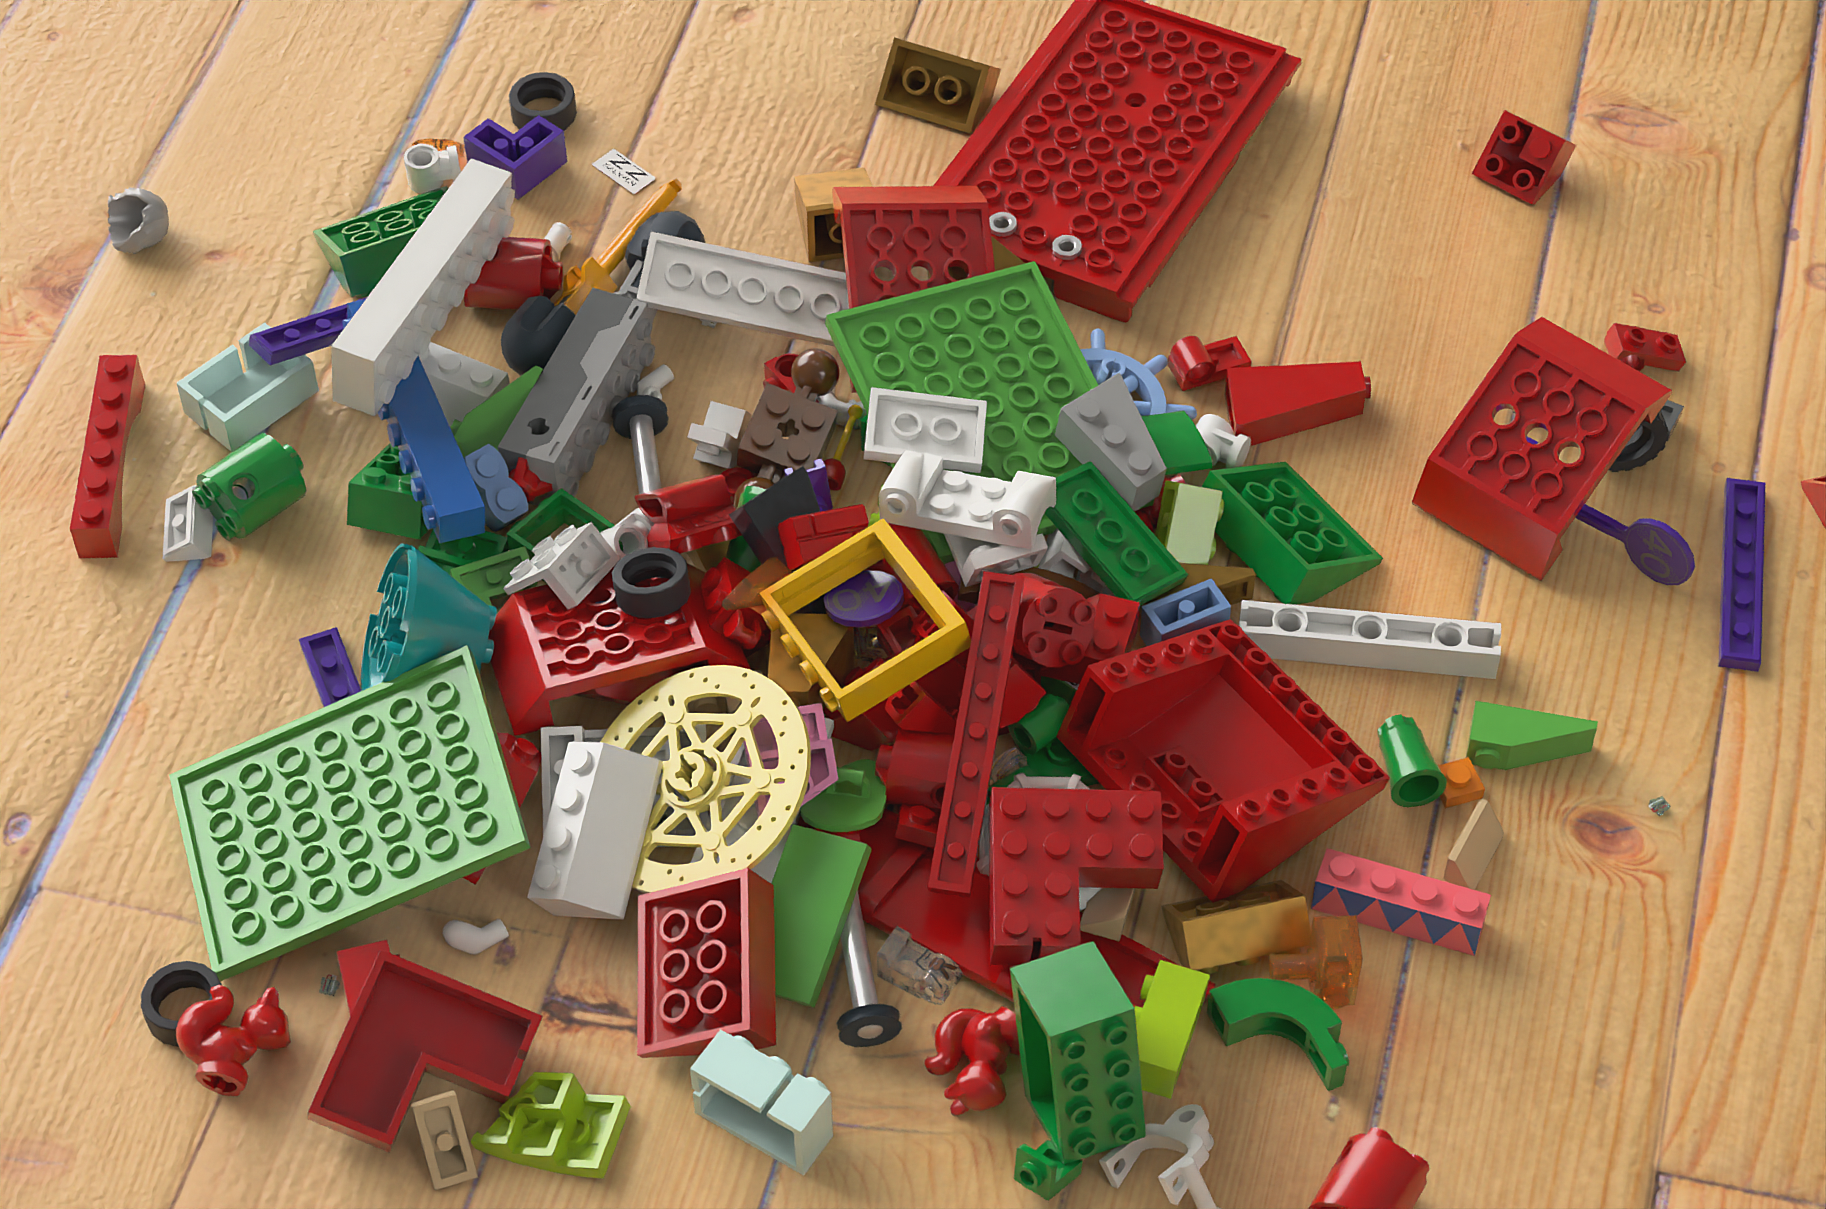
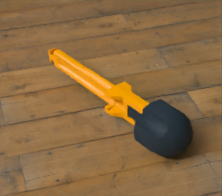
M677 178L659 187L660 190L648 199L596 260L590 257L583 263L584 265L581 267V270L575 265L563 276V293L554 304L544 296L529 297L508 320L502 332L501 347L502 354L512 370L520 376L534 366L544 370L591 289L596 288L613 293L618 288L609 275L625 258L627 246L637 229L652 215L664 212L677 197V192L682 190V185Z

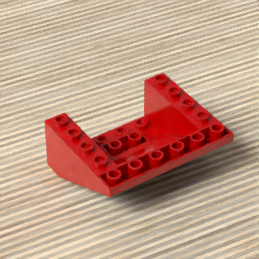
M1231 619L1088 665L1056 736L1106 790L1161 791L1163 851L1212 903L1239 893L1384 790L1390 779L1377 765L1376 761L1369 757Z

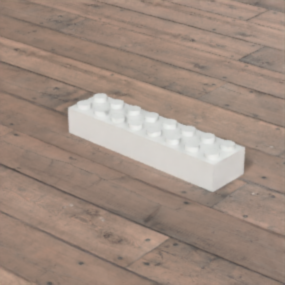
M470 159L332 344V392L334 402L375 416L384 403L388 404L392 400L396 386L401 379H406L409 376L415 359L419 354L423 355L427 351L433 334L436 330L440 331L443 329L448 313L453 307L460 305L466 288L470 283L474 284L477 281L481 267L486 260L491 261L502 238H507L510 235L514 225V218L510 216L511 205L515 196V191L511 189V172Z

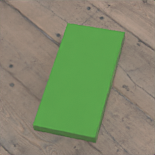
M795 824L792 825L771 882L774 885L776 997L815 1008L872 850L868 844Z

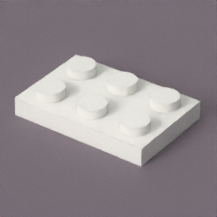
M871 387L864 459L897 463L905 450L943 457V469L980 473L987 401Z

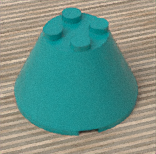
M403 543L398 545L387 562L377 588V592L384 593L378 615L370 613L362 655L361 690L363 691L381 682L393 680L404 672L467 645L474 654L480 674L481 662L488 664L493 654L494 641L488 639V635L495 622L496 607L486 604L414 546Z

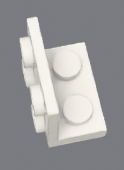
M592 522L578 529L572 525L562 531L555 540L549 536L539 542L532 549L535 556L531 560L526 559L510 572L513 579L503 589L510 595L544 579L567 609L577 606L620 560V557Z
M944 533L965 587L981 583L983 571L1011 574L1037 566L1048 549L1043 534L1036 535L1032 550Z

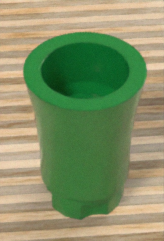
M1400 714L1385 719L1384 724L1378 728L1377 734L1380 740L1379 747L1385 761L1388 776L1390 777L1389 784L1393 802L1408 808L1431 803L1444 792L1447 786V779L1436 764L1421 729L1417 727L1413 717H1404Z

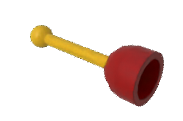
M859 405L849 407V419L833 458L823 461L826 467L829 488L832 491L840 490L845 480L846 470L840 459L856 420L861 418L863 410Z

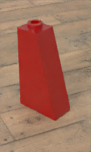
M1361 361L1227 368L1224 394L1229 424L1233 429L1234 436L1237 437L1243 434L1250 437V446L1362 415L1365 399L1371 398V380L1369 376H1364Z

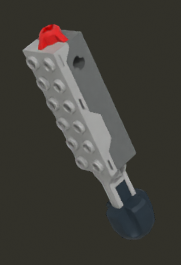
M680 211L656 213L637 229L626 249L625 259L630 273L618 292L614 293L596 288L591 289L498 445V452L502 455L507 465L508 477L521 487L529 504L538 506L542 500L551 497L560 488L572 496H576L579 481L584 472L588 473L591 470L598 447L605 445L607 442L610 427L613 423L611 417L613 408L618 402L627 398L630 392L636 391L641 372L645 366H650L652 363L655 346L651 344L650 334L658 309L649 308L646 302L636 300L650 233L655 232L706 243L696 221Z

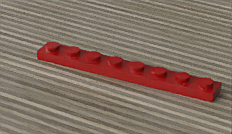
M983 571L930 870L929 892L970 898L1025 583L1023 576Z

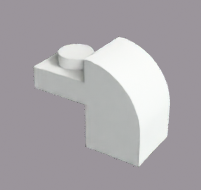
M711 401L704 425L691 423L687 437L697 443L693 459L728 469L735 467L737 464L738 447L752 415L746 410Z

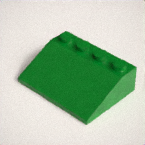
M448 186L313 231L316 241L342 288L351 297L363 298L370 295L449 189Z
M1286 461L1212 470L1201 486L1223 491L1221 499L1224 502V510L1221 519L1216 523L1215 532L1225 542L1226 547L1230 551L1237 554L1249 568H1253L1256 577L1260 578L1274 592V596L1284 604L1297 605L1313 602L1378 566L1383 560V557Z

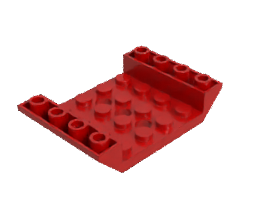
M977 186L833 187L835 223H841L849 309L960 281L949 275L948 268L953 266L960 267L966 272L967 278L965 279L995 272L988 202ZM879 267L888 268L893 273L894 278L890 281H883L875 275L874 270ZM923 267L930 273V278L924 281L918 280L912 275L911 269ZM850 379L851 393H857Z
M1540 317L1515 333L1426 461L1412 499V504L1539 581H1542L1563 551L1560 543L1561 537L1642 421L1645 420L1650 424L1671 396L1672 390L1544 317ZM1502 409H1511L1515 412V418L1510 424L1499 425L1494 421L1497 412ZM1534 428H1544L1548 431L1546 440L1540 444L1529 443L1526 440L1527 434ZM1566 447H1576L1581 451L1579 459L1573 463H1564L1559 459L1561 451Z
M687 563L691 594L687 602L677 611L656 618L634 617L623 612L617 605L612 579L614 567L577 606L567 609L548 584L513 593L496 614L494 625L489 630L488 639L494 641L490 663L514 736L536 732L542 727L554 726L549 701L558 698L570 697L577 693L600 687H608L638 677L650 676L657 672L680 666H688L699 661H703L704 666L727 665L750 669L741 645L709 627L701 589V582L706 572ZM651 578L636 583L634 586L643 588L654 587L670 579ZM609 624H615L611 627H604ZM617 648H624L620 651H612Z

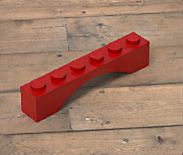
M137 355L99 356L70 523V532L79 558H118L122 533V485L126 447L132 424L136 416L141 413L145 382Z

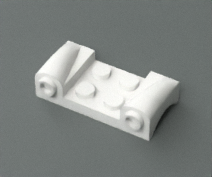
M905 450L879 493L880 520L884 518L887 523L1032 550L1044 512L1048 507L1054 508L1056 504V478L1017 471L1012 482H1008L998 478L965 474L960 471L943 470V457Z

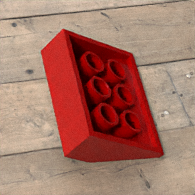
M744 868L638 896L637 1056L641 1058L700 1056L720 1029L733 1037L741 1036L747 1039L756 1050L776 1045L773 884L751 869Z

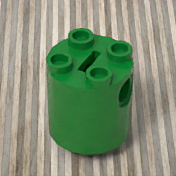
M261 433L199 474L196 480L197 488L192 490V495L197 504L204 510L208 508L217 520L215 526L223 538L228 541L234 537L242 539L305 496V481L300 472L304 468L303 462L290 445L284 444L282 446L273 437Z

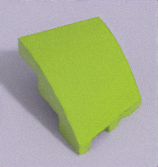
M534 1072L520 1087L519 1092L500 1107V1117L483 1135L476 1132L470 1142L474 1149L520 1165L566 1175L604 1178L631 1106L625 1096L586 1094L574 1073Z

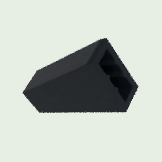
M802 466L730 513L729 516L775 584L798 570H790L787 567L784 555L785 548L781 543L778 531L779 523L790 517L821 511L808 472ZM825 594L794 613L826 614Z

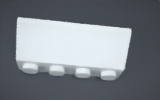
M430 342L427 351L423 355H418L450 427L455 419L462 422L467 413L510 384L507 372Z
M568 743L530 885L528 899L554 916L624 919L663 762L606 743Z

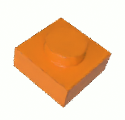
M1469 757L1438 765L1447 779V786L1439 796L1445 808L1483 798L1485 787Z

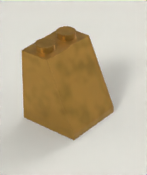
M865 167L794 176L795 203L808 262L844 258L841 223H835L832 189L833 187H873Z
M790 614L788 616L841 689H843V680L855 668L854 627L834 622L827 614ZM780 630L771 631L768 678L781 687L797 707L822 703L824 709L826 704L819 693L822 687L818 682L813 685L809 683L799 666L802 660L798 655L794 658L789 656L781 643L780 637L783 634Z

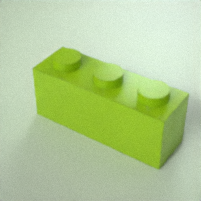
M1160 960L1155 975H1146L1140 994V1000L1145 1001L1143 1008L1135 1006L1143 1091L1169 1099L1172 1098L1204 1004L1209 974Z

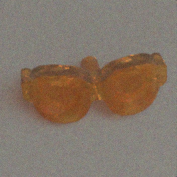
M421 139L412 143V146L429 144L438 151L447 150L446 147L456 146L457 154L464 158L465 146L457 141Z

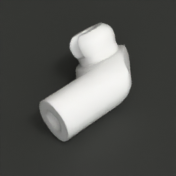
M663 364L637 383V395H650L662 400L660 389L674 379L671 369Z
M499 918L482 928L458 920L449 921L443 928V936L448 945L469 954H478L509 937L505 925Z

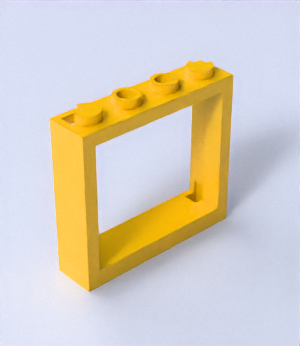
M884 518L760 592L767 610L761 615L772 632L777 629L780 630L783 634L780 637L781 643L791 658L799 656L802 660L799 666L811 685L816 682L819 683L822 687L819 693L831 712L838 709L847 722L970 648L971 638L965 621ZM885 558L940 630L841 689L788 616Z

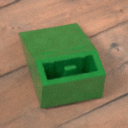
M389 443L349 481L347 525L420 540L429 530L423 518L422 501L416 502L413 497L410 473L404 474L399 461V447H392L391 443Z

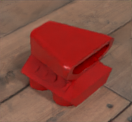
M722 474L711 475L634 496L641 512L654 523L647 536L648 548H668L680 554L742 536L729 516L736 509L731 503L727 483Z

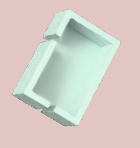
M265 322L238 340L246 370L245 373L242 370L238 349L232 344L176 383L184 413L205 431L209 428L210 435L231 452L319 391L313 361L306 355L270 366L249 346L251 334L271 328Z
M720 1029L690 1068L692 1089L695 1090L693 1092V1100L696 1114L803 1176L833 1137L831 1092L816 1078H805L798 1073L796 1076L792 1075L791 1067L784 1060L776 1056H766L756 1050L747 1039L741 1036L733 1037Z

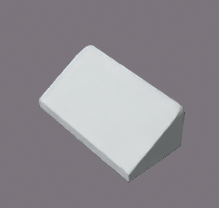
M197 485L191 486L166 499L163 560L166 562L211 557L213 515L208 508L206 510L202 509L195 501L192 490L197 488Z

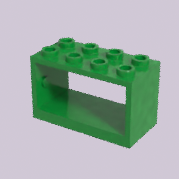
M1094 942L1085 943L1010 968L1025 1097L1063 1164L1066 1165L1146 1137L1135 1008Z

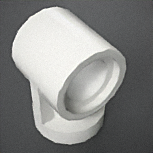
M417 144L407 149L404 154V163L410 189L416 193L423 194L440 188L443 180L452 179L454 182L461 173L456 146L446 147L447 150L438 151L432 145Z
M1206 414L1202 416L1196 427L1207 446L1212 459V466L1216 465L1217 461L1226 464V469L1241 467L1249 452L1251 438L1243 434L1237 437L1234 436L1230 424L1217 415Z
M637 508L614 527L600 533L621 560L627 554L639 549L648 548L647 536L654 523ZM619 539L623 544V552L619 547Z

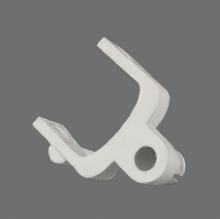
M1190 1104L1179 1108L1164 1125L1156 1123L1145 1124L1146 1137L1118 1146L1099 1160L1111 1186L1119 1188L1142 1151L1150 1148H1166L1184 1153L1186 1155L1158 1176L1170 1203L1178 1205L1188 1189L1198 1209H1221L1216 1207L1199 1172V1169L1209 1158L1208 1151L1214 1145L1213 1137L1208 1132L1210 1123L1202 1107L1199 1105ZM1119 1160V1165L1117 1169L1114 1171V1166L1116 1162ZM1178 1177V1181L1173 1187V1182Z

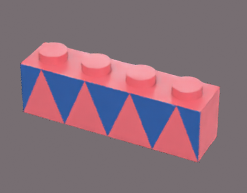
M1326 848L1315 881L1311 909L1475 956L1491 895Z

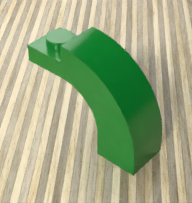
M1269 978L1243 979L1209 990L1207 1014L1226 1047L1253 1036H1280L1292 1041L1305 1052L1327 1091L1344 1085L1349 1058L1344 1046L1339 1042L1342 1021L1321 998L1298 985Z

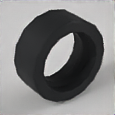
M549 72L532 73L520 78L511 87L509 93L511 116L514 125L519 130L538 115L563 131L574 122L577 114L573 85L565 77ZM545 97L561 101L558 106L544 111L530 110L524 107L532 100Z
M651 547L634 551L618 561L612 571L617 605L623 612L634 617L656 618L666 616L681 608L691 594L686 560L678 552L668 548ZM651 578L670 579L654 587L643 588L634 586L636 583Z
M174 962L158 969L146 981L141 992V1009L154 1037L164 1044L179 1047L176 1041V1027L179 1020L174 1021L163 1018L159 1013L160 1004L170 993L189 987L205 990L209 995V1000H212L213 998L209 990L214 986L222 985L213 970L197 962Z

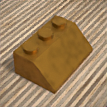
M894 37L875 105L972 134L992 102L1001 69Z
M1283 880L1250 886L1239 893L1214 903L1207 896L1161 906L1180 963L1186 968L1205 974L1217 972L1220 970L1219 965L1235 962L1238 966L1255 964L1260 961V956L1273 953L1279 957L1296 955L1301 952L1300 947L1313 945L1305 895Z

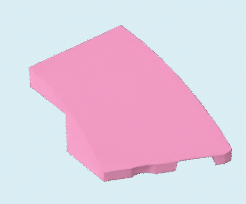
M822 703L797 707L806 724L811 748L809 781L801 806L838 781L832 738L828 739ZM762 718L753 728L764 768L775 769L779 763L776 737L768 720ZM744 741L746 761L749 768L752 766L746 742ZM780 781L777 784H783L785 781ZM760 795L756 799L755 806L758 818L768 804L771 795Z

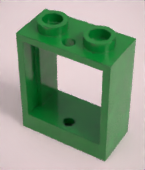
M560 488L551 497L542 500L538 507L527 517L517 521L511 527L510 531L507 532L509 551L525 546L531 560L535 556L532 549L564 523L568 526L574 525L578 529L592 522L599 532L612 528L615 525ZM619 539V547L623 552V544Z

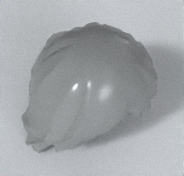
M128 188L123 193H115V197L109 196L108 223L110 227L108 230L111 234L113 247L117 251L136 254L141 249L159 243L165 237L169 228V215L167 205L160 196L139 188Z

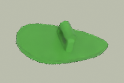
M862 759L842 767H837L838 781L801 806L800 816L804 822L815 828L832 832L862 830L876 824L882 818L886 807V787L880 778L875 776L876 762Z

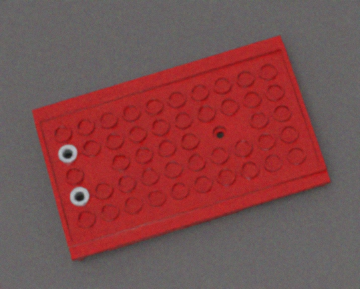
M1074 0L933 186H977L988 202L991 236L1025 264L1035 261L1042 276L1054 280V295L1058 299L1127 323L1132 317V308H1134L1147 287L1150 288L1238 161L1240 152L1285 87H1289L1291 84V78L1302 64V59L1286 54V48L1140 0Z

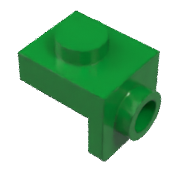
M1049 1140L1045 1141L1036 1150L1026 1144H1022L1016 1150L1013 1180L1049 1201L1081 1174L1083 1161L1080 1159L1064 1165L1052 1142Z

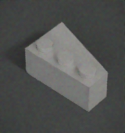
M1120 372L1061 408L1055 436L1082 464L1091 461L1133 511L1159 496L1167 468Z

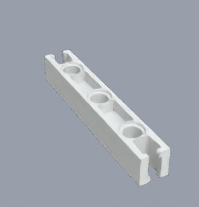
M1242 600L1239 626L1271 659L1496 679L1501 656V646H1498L1501 638V623Z

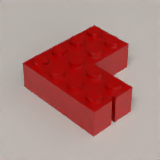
M992 787L988 807L990 965H1022L1030 962L1033 941H1041L1037 959L1081 945L1079 887L1158 889L1164 870L1161 791Z
M380 949L308 1110V1120L390 1153L425 1072L504 1104L510 1097L543 1016Z

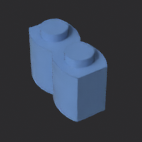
M487 444L464 457L485 505V524L487 527L497 532L519 520L528 511V502L523 490L514 480L508 477L505 460L493 446Z

